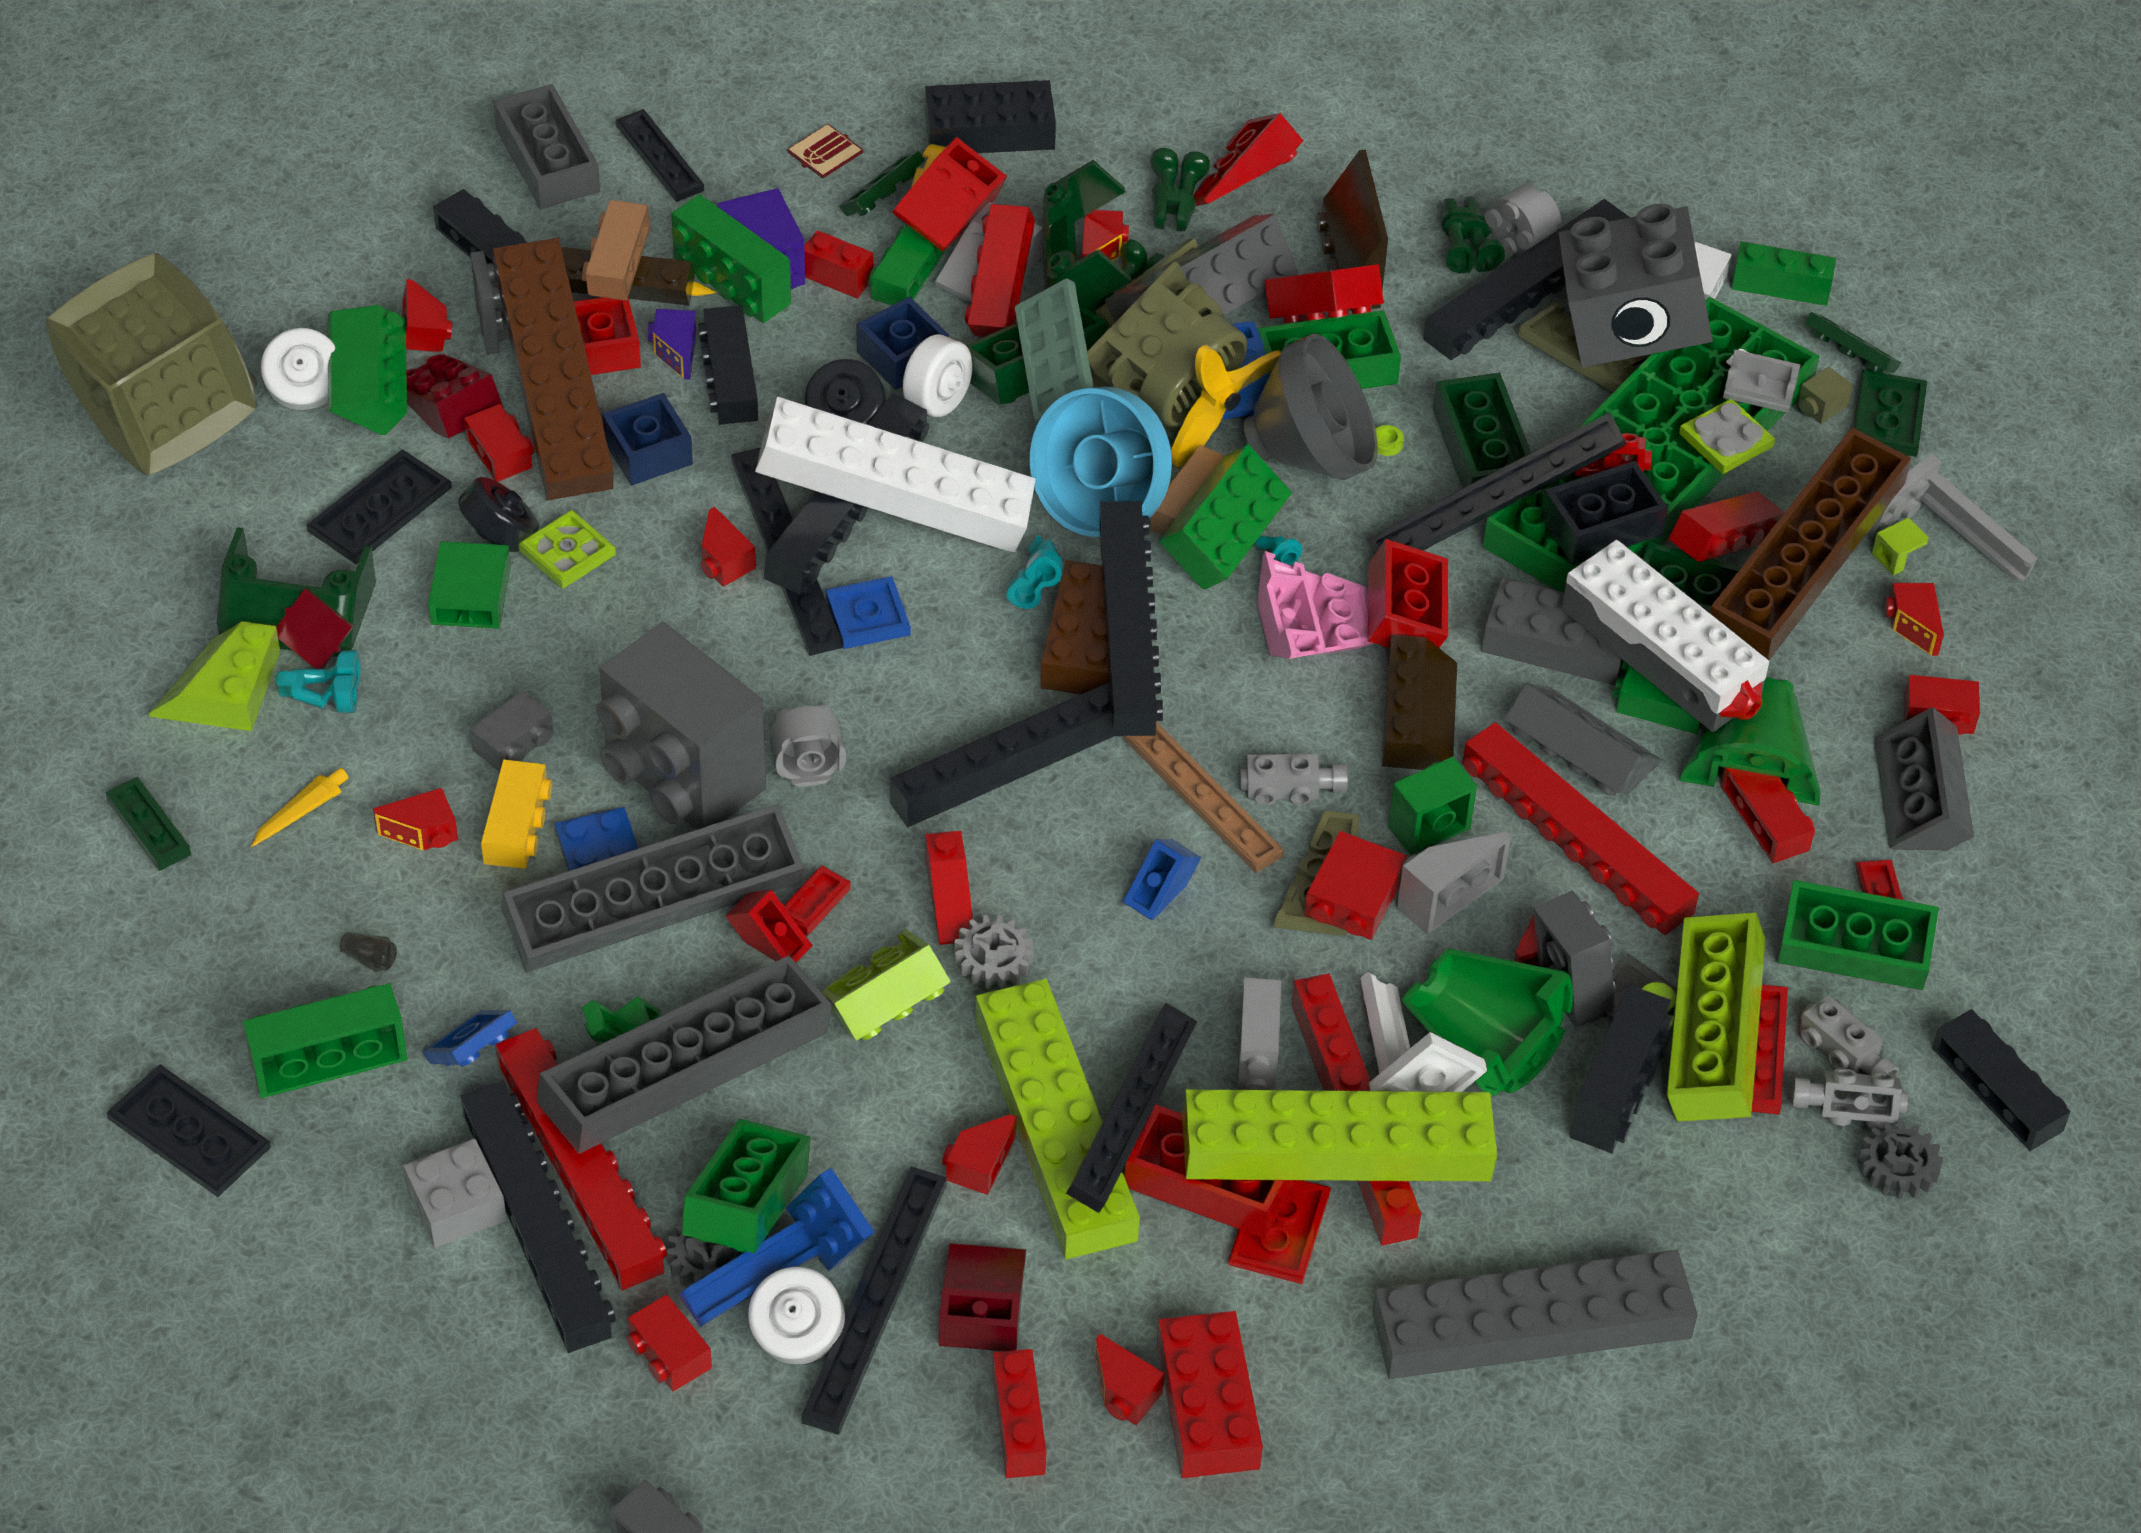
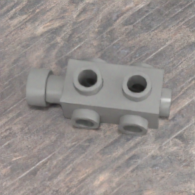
M1263 753L1247 755V769H1240V790H1248V799H1255L1258 804L1271 805L1277 799H1291L1294 804L1305 805L1310 803L1312 799H1319V789H1332L1333 793H1347V764H1332V768H1319L1318 754Z
M1828 995L1817 1004L1815 1002L1810 1003L1800 1015L1801 1024L1799 1029L1802 1041L1810 1049L1819 1047L1827 1054L1828 1061L1835 1070L1845 1068L1856 1073L1862 1070L1867 1075H1872L1875 1072H1886L1897 1077L1899 1067L1888 1058L1882 1059L1879 1056L1882 1039L1872 1028L1865 1026L1853 1016L1847 1007L1839 1004Z
M1839 1068L1834 1070V1072L1825 1071L1823 1084L1810 1083V1079L1795 1077L1792 1090V1107L1807 1109L1808 1105L1821 1106L1822 1117H1829L1828 1121L1832 1124L1845 1126L1849 1125L1851 1120L1866 1121V1125L1871 1128L1882 1129L1885 1122L1898 1124L1899 1114H1906L1908 1092L1902 1091L1900 1078H1896L1892 1074L1875 1072L1872 1075L1857 1074L1850 1069ZM1835 1090H1841V1091H1847V1092L1844 1093V1094H1838V1093L1835 1092ZM1872 1094H1884V1096L1878 1098Z

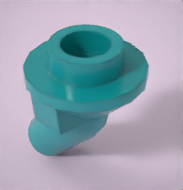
M1282 535L1278 537L1259 536L1256 541L1258 549L1272 550L1271 553L1275 554L1274 560L1288 565H1293L1302 555V544L1297 539H1285Z

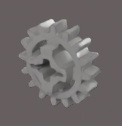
M983 915V923L979 924L972 919L969 921V930L966 928L959 930V939H955L954 962L955 965H961L960 974L962 976L972 975L971 984L975 985L982 980L985 981V989H989L992 983L997 982L1000 989H1004L1006 980H1010V982L1016 985L1019 980V974L1027 976L1029 965L1033 963V939L1027 938V929L1025 927L1016 929L1015 919L1006 924L1003 923L1002 915H998L996 921H990L988 915Z

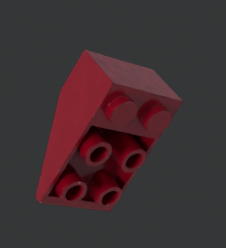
M438 354L432 356L427 360V364L417 369L406 370L407 404L435 433L448 439L465 430V417L501 404L503 407L492 374L448 355Z
M949 1244L939 1316V1346L995 1351L1017 1350L1026 1249Z

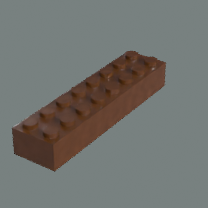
M559 237L493 248L495 276L546 499L548 501L613 489L614 471Z
M1851 427L1713 603L1710 614L1767 660H1770L1904 486L1911 458Z

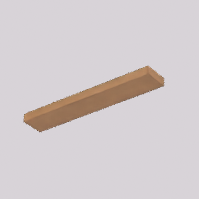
M1157 722L1156 736H1123V739L1255 873L1284 857V849Z

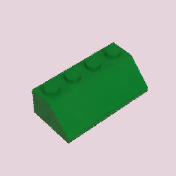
M379 305L331 311L328 314V338L334 343L335 350L331 352L328 361V411L380 435H387L407 414L405 318Z

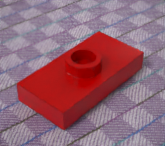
M821 865L785 903L784 907L802 932L808 936L850 891L851 881Z

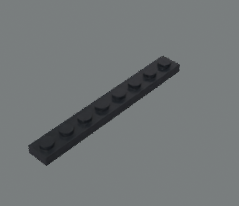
M1609 412L1367 538L1374 554H1376L1385 539L1425 550L1627 444Z
M760 447L731 454V462L766 550L769 552L793 519L776 478L755 472ZM818 580L814 584L809 583L801 594L782 587L809 656L841 649L842 639Z
M1164 1004L1066 1192L1067 1195L1100 1213L1197 1023L1196 1020L1171 1005Z
M910 1167L845 1315L842 1332L830 1349L802 1413V1424L837 1435L840 1434L947 1186V1177Z

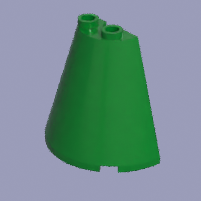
M1766 677L1762 692V705L1759 711L1747 720L1734 717L1714 732L1707 728L1682 769L1679 781L1714 787L1719 766L1788 778L1786 788L1793 792L1797 802L1819 806L1821 798L1820 786L1793 684L1788 680H1776Z
M1447 948L1429 966L1428 980L1422 984L1416 982L1401 999L1402 1003L1428 1032L1485 1059L1487 1072L1475 1080L1473 1084L1483 1092H1490V1095L1497 1096L1498 1092L1505 1091L1511 1094L1523 1088L1550 1061L1566 1031L1561 1027L1564 1013H1570L1572 1010L1573 987L1570 974L1564 971Z

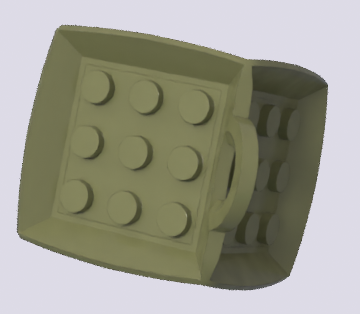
M153 253L98 280L70 299L46 319L45 323L54 353L73 392L109 443L144 475L149 476L205 448L239 424L257 407L254 394L257 380L246 368L241 353L224 322L198 287L181 270L159 253Z

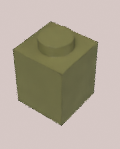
M1828 366L1801 385L1797 406L1806 416L1812 417L1822 424L1848 406L1853 384Z

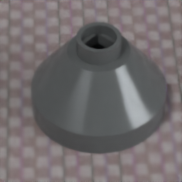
M1311 334L1285 346L1255 405L1254 415L1244 420V432L1249 445L1263 461L1274 458L1282 464L1340 480H1346L1371 469L1376 463L1378 452L1376 430L1365 395L1347 361L1329 340L1319 334Z

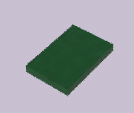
M1862 370L1853 428L1907 456L1917 457L1927 381Z

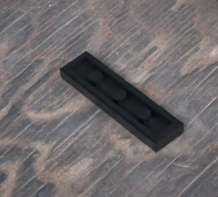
M644 109L616 119L617 128L676 202L704 191L703 182Z

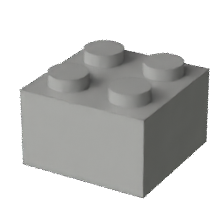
M476 1139L403 1165L407 1191L434 1248L507 1221L504 1196Z

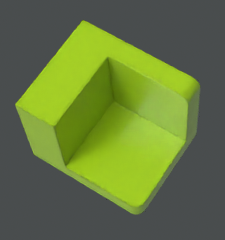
M1908 517L1877 533L1872 555L1892 575H1895L1904 570L1908 553L1927 545L1929 537Z

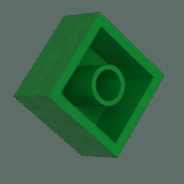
M1454 756L1442 762H1434L1426 769L1411 776H1403L1396 783H1393L1388 828L1411 856L1471 829L1477 784Z

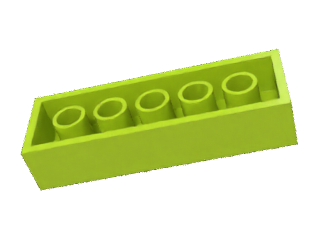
M1756 912L1684 918L1667 1092L1677 1122L1751 1117L1765 952V936Z

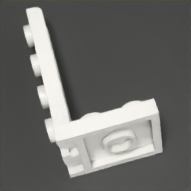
M1369 972L1360 978L1369 1028L1375 1049L1374 1054L1379 1069V1075L1369 1082L1370 1091L1462 1092L1487 1072L1485 1059L1431 1032L1410 1048L1398 987L1391 983L1386 985L1378 981L1376 976Z

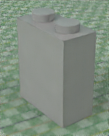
M1244 977L1240 1015L1237 1090H1275L1279 1054L1281 980Z

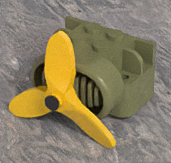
M1176 261L1157 278L1087 351L1090 370L1099 387H1115L1126 390L1142 399L1165 425L1169 427L1182 425L1171 449L1172 464L1176 468L1183 467L1200 445L1204 446L1218 427L1226 409L1231 411L1239 404L1241 395L1238 392L1272 370L1281 355V352L1276 350L1240 368L1247 352V339L1245 335L1225 319L1218 303L1206 294L1205 289L1201 285L1192 283L1185 277L1180 264Z

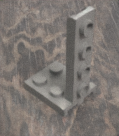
M1930 454L1908 471L1906 483L1866 534L1871 540L1875 539L1878 532L1898 523L1901 518H1911L1919 510L1921 503L1924 502L2016 581H2024L2028 578L2038 559L2026 546H2023L2011 536L2003 526L1997 524L1977 504L1969 500L1951 482L1941 476L1938 470L1942 461L1933 454Z

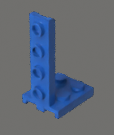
M832 1168L821 1173L786 1207L795 1223L763 1241L756 1253H743L679 1294L700 1327L751 1297L758 1285L775 1271L787 1267H800L816 1256L820 1258L826 1269L830 1271L841 1264L875 1233Z

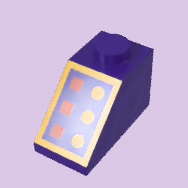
M656 309L654 322L648 323V342H654V354L683 379L690 380L697 333L696 312L691 310Z

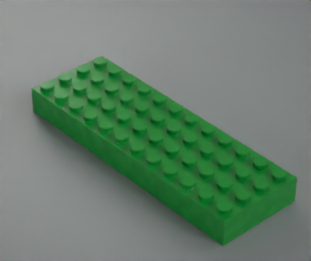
M1710 296L1705 302L1713 342L1651 354L1580 426L1582 427L1610 412L1621 434L1630 433L1638 437H1646L1645 450H1652L1651 470H1644V474L1668 506L1662 536L1627 547L1642 560L1648 543L1652 542L1660 545L1673 531L1682 511L1695 508L1730 472L1722 474L1684 439L1679 432L1680 426L1729 400L1723 398L1729 369L1731 368V365L1727 364L1726 361L1734 354V351L1743 349L1752 354L1800 364L1790 408L1799 399L1801 385L1816 375L1819 355ZM1735 401L1767 431L1786 413ZM1575 472L1491 515L1486 521L1483 548L1555 590L1565 592L1568 573L1585 561L1572 565L1540 516L1544 491L1546 489L1580 479L1582 476H1575Z

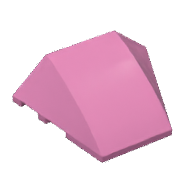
M1267 551L1264 552L1257 606L1270 655L1291 659L1302 656L1344 652L1374 644L1367 641L1368 593L1365 586L1329 573H1325L1323 576L1305 571L1304 564L1295 562L1291 566L1274 560L1275 554Z

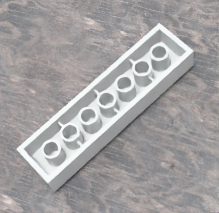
M777 397L768 418L755 472L1010 552L1016 551L1027 529L1036 478L780 397Z

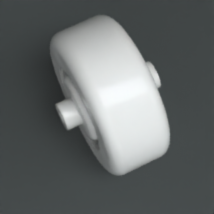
M308 328L290 329L277 335L266 347L261 360L262 378L272 398L282 406L296 410L314 409L328 403V361L331 352L335 350L334 343L324 334Z
M939 334L932 335L923 340L912 353L904 372V398L927 409V415L932 417H942L952 412L963 399L971 381L973 363L968 347L962 342Z
M787 1267L770 1274L758 1285L750 1300L748 1320L754 1338L768 1355L787 1364H806L820 1359L830 1351L844 1327L845 1311L839 1293L824 1275L806 1267Z

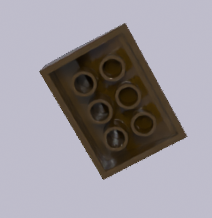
M1365 149L1357 152L1323 198L1322 212L1317 213L1316 218L1318 232H1324V235H1322L1323 254H1329L1327 259L1328 271L1379 264L1383 291L1388 236ZM1381 304L1371 305V309L1381 308Z

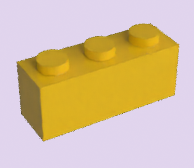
M503 759L481 841L484 864L526 869L529 856H536L538 848V835H535L536 829H542L544 826L545 807L542 806L544 800L550 801L552 794V780L547 779L546 764Z

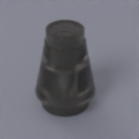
M347 932L340 941L339 948L342 953L374 972L380 970L387 971L395 962L397 947L386 936Z

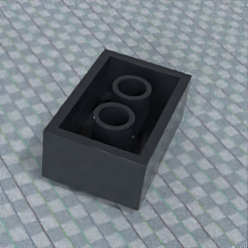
M1633 461L1546 489L1544 491L1540 518L1573 565L1588 560L1615 540L1628 547L1662 536L1668 506L1637 462Z

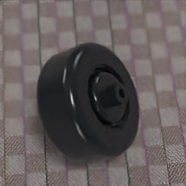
M839 359L823 365L810 378L805 391L806 406L866 425L870 423L887 401L885 389L874 370L868 365L853 359Z
M487 477L476 478L459 497L458 505L460 511L468 523L476 530L477 534L492 544L509 545V552H519V543L539 529L535 515L522 501L521 497L515 491L509 490L493 479Z

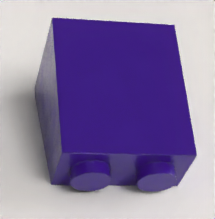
M779 188L717 203L718 208L790 259L791 289L805 285L804 238Z

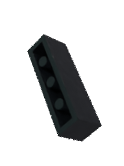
M465 189L433 206L436 229L470 258V253L484 251L486 264L493 263V267V248L528 243L518 231H513L498 214L494 215L484 206L479 198H474Z
M743 306L703 309L704 322L698 323L700 342H706L707 345L701 346L703 366L710 365V369L705 370L707 389L714 390V393H709L710 412L717 413L719 425L758 421V398Z
M1973 1009L1968 1010L1938 1028L1932 1049L2029 1151L2064 1131L2071 1112L2067 1108L2066 1103L2042 1082L2038 1073L2030 1070L2017 1056L2016 1051L2010 1045L2005 1044L1993 1031L1991 1025L1986 1020L1981 1019Z

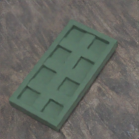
M1067 278L1015 306L1034 421L1037 423L1045 411L1060 397L1075 390L1094 387L1075 283Z

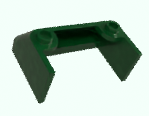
M1094 160L1048 185L1043 197L1044 290L1067 278L1075 283L1078 303L1083 307L1091 305L1131 282V277L1099 249L1077 261L1075 221L1125 193V187Z
M237 527L221 568L217 612L219 635L242 621L277 627L286 615L285 609L292 607L304 589L308 588L354 626L340 645L341 651L352 650L376 584L372 548L364 546L356 571H333L324 578L321 588L256 578L257 565L254 559L248 556L244 528ZM278 639L280 649L293 651ZM341 651L334 653L332 657H338Z

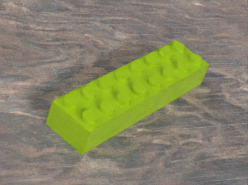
M1047 978L976 995V1024L1011 1115L1017 1116V1133L1065 1260L1137 1242L1140 1216L1122 1172L1100 1213L1066 1194L1103 1121Z
M1186 1089L1182 1124L1186 1179L1491 1182L1497 1159V1147L1490 1092Z

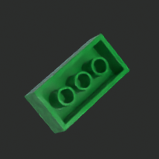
M700 194L671 213L673 257L675 260L691 261L693 272L702 283L710 284L719 291L725 300H732L737 305H742L743 312L747 316H753L762 323H765L791 305L790 259Z
M1384 310L1257 328L1263 342L1265 355L1276 350L1282 353L1285 346L1311 334H1319L1329 340L1342 354L1356 376L1361 389L1398 384L1401 354Z
M1246 444L1222 458L1158 542L1202 589L1206 590L1229 578L1292 492L1253 448Z
M1793 880L1778 963L1923 990L1929 973L1939 907Z
M391 983L370 986L364 990L345 995H335L322 1001L306 1005H296L287 1010L271 1014H261L252 1019L242 1021L250 1063L260 1098L408 1060L402 1018Z
M738 1119L685 1195L682 1235L696 1238L701 1242H712L732 1247L740 1252L756 1253L808 1174L811 1136Z

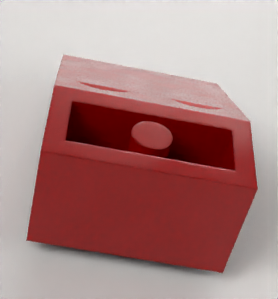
M956 137L936 157L894 208L892 213L943 252L989 202L992 203L996 200L1007 175Z

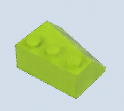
M242 621L213 638L148 713L149 717L252 731L280 654L276 626Z
M907 929L897 935V938L901 941L898 945L886 948L885 946L880 947L872 953L871 964L865 968L864 965L853 967L821 991L832 1004V1011L843 1027L856 1041L860 1038L868 1040L882 1030L881 1025L892 1018L894 1021L906 1017L913 1011V1005L923 999L925 1001L935 999L945 991L943 987L951 982L930 945Z

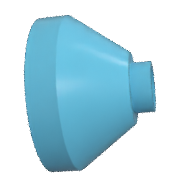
M1104 386L1079 389L1067 393L1056 400L1039 420L1030 448L1031 477L1036 478L1034 488L1047 512L1070 531L1080 535L1100 537V502L1141 501L1142 515H1149L1150 518L1161 505L1168 490L1172 470L1169 440L1158 416L1138 396L1115 387Z

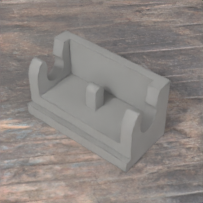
M1735 350L1723 398H1732L1735 401L1789 413L1800 364Z

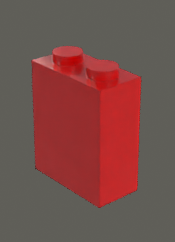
M1339 831L1307 892L1304 915L1320 923H1327L1346 930L1352 935L1372 940L1400 886L1401 869L1407 860V855Z

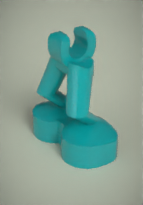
M1039 535L1028 545V550L1031 554L1028 557L1026 568L1015 574L1007 588V599L1013 605L1022 609L1036 607L1041 601L1043 587L1056 585L1062 577L1064 565L1054 543L1050 540H1043L1041 542L1042 537Z
M341 651L335 665L325 669H294L293 672L279 671L275 678L276 685L279 686V695L281 697H293V700H298L321 709L333 697V703L338 713H355L357 708V686L360 684L361 677L358 651ZM334 678L332 684L322 695L306 688V684L323 683Z

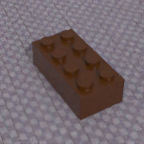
M1066 560L1041 662L1040 688L1081 695L1109 682L1102 565Z

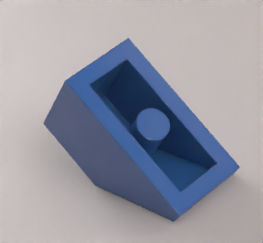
M1156 839L1123 902L1147 918L1154 920L1187 886L1202 857L1173 839Z

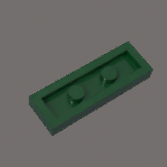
M919 150L900 157L842 203L839 207L844 215L850 216L859 213L860 216L867 214L876 207L874 201L879 197L884 199L897 190L895 185L899 181L904 183L913 178L916 168L925 162Z
M1811 312L1805 321V324L1814 328L1811 333L1812 335L1827 343L1830 339L1840 344L1839 351L1854 359L1857 355L1867 360L1865 366L1874 372L1883 373V371L1895 373L1901 364L1899 360L1821 314Z
M138 776L105 792L108 803L159 871L191 856L190 846Z

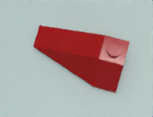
M1281 113L1248 120L1225 147L1231 152L1223 158L1217 159L1213 165L1218 171L1208 175L1194 193L1195 207L1209 204L1273 168L1290 162L1297 155L1296 149L1304 140Z

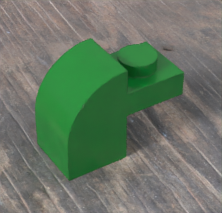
M639 996L616 1012L595 1000H591L581 1007L586 1019L584 1024L586 1032L597 1042L598 1046L662 1016L657 1007Z

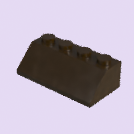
M1391 634L1387 670L1382 767L1424 770L1434 762H1442L1453 757L1457 662L1426 637Z

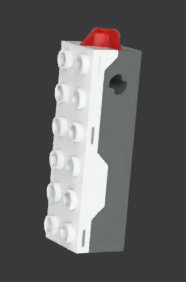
M1615 540L1568 573L1562 610L1710 731H1716L1734 717H1738L1741 720L1750 719L1759 711L1762 705V692L1769 660L1621 542Z

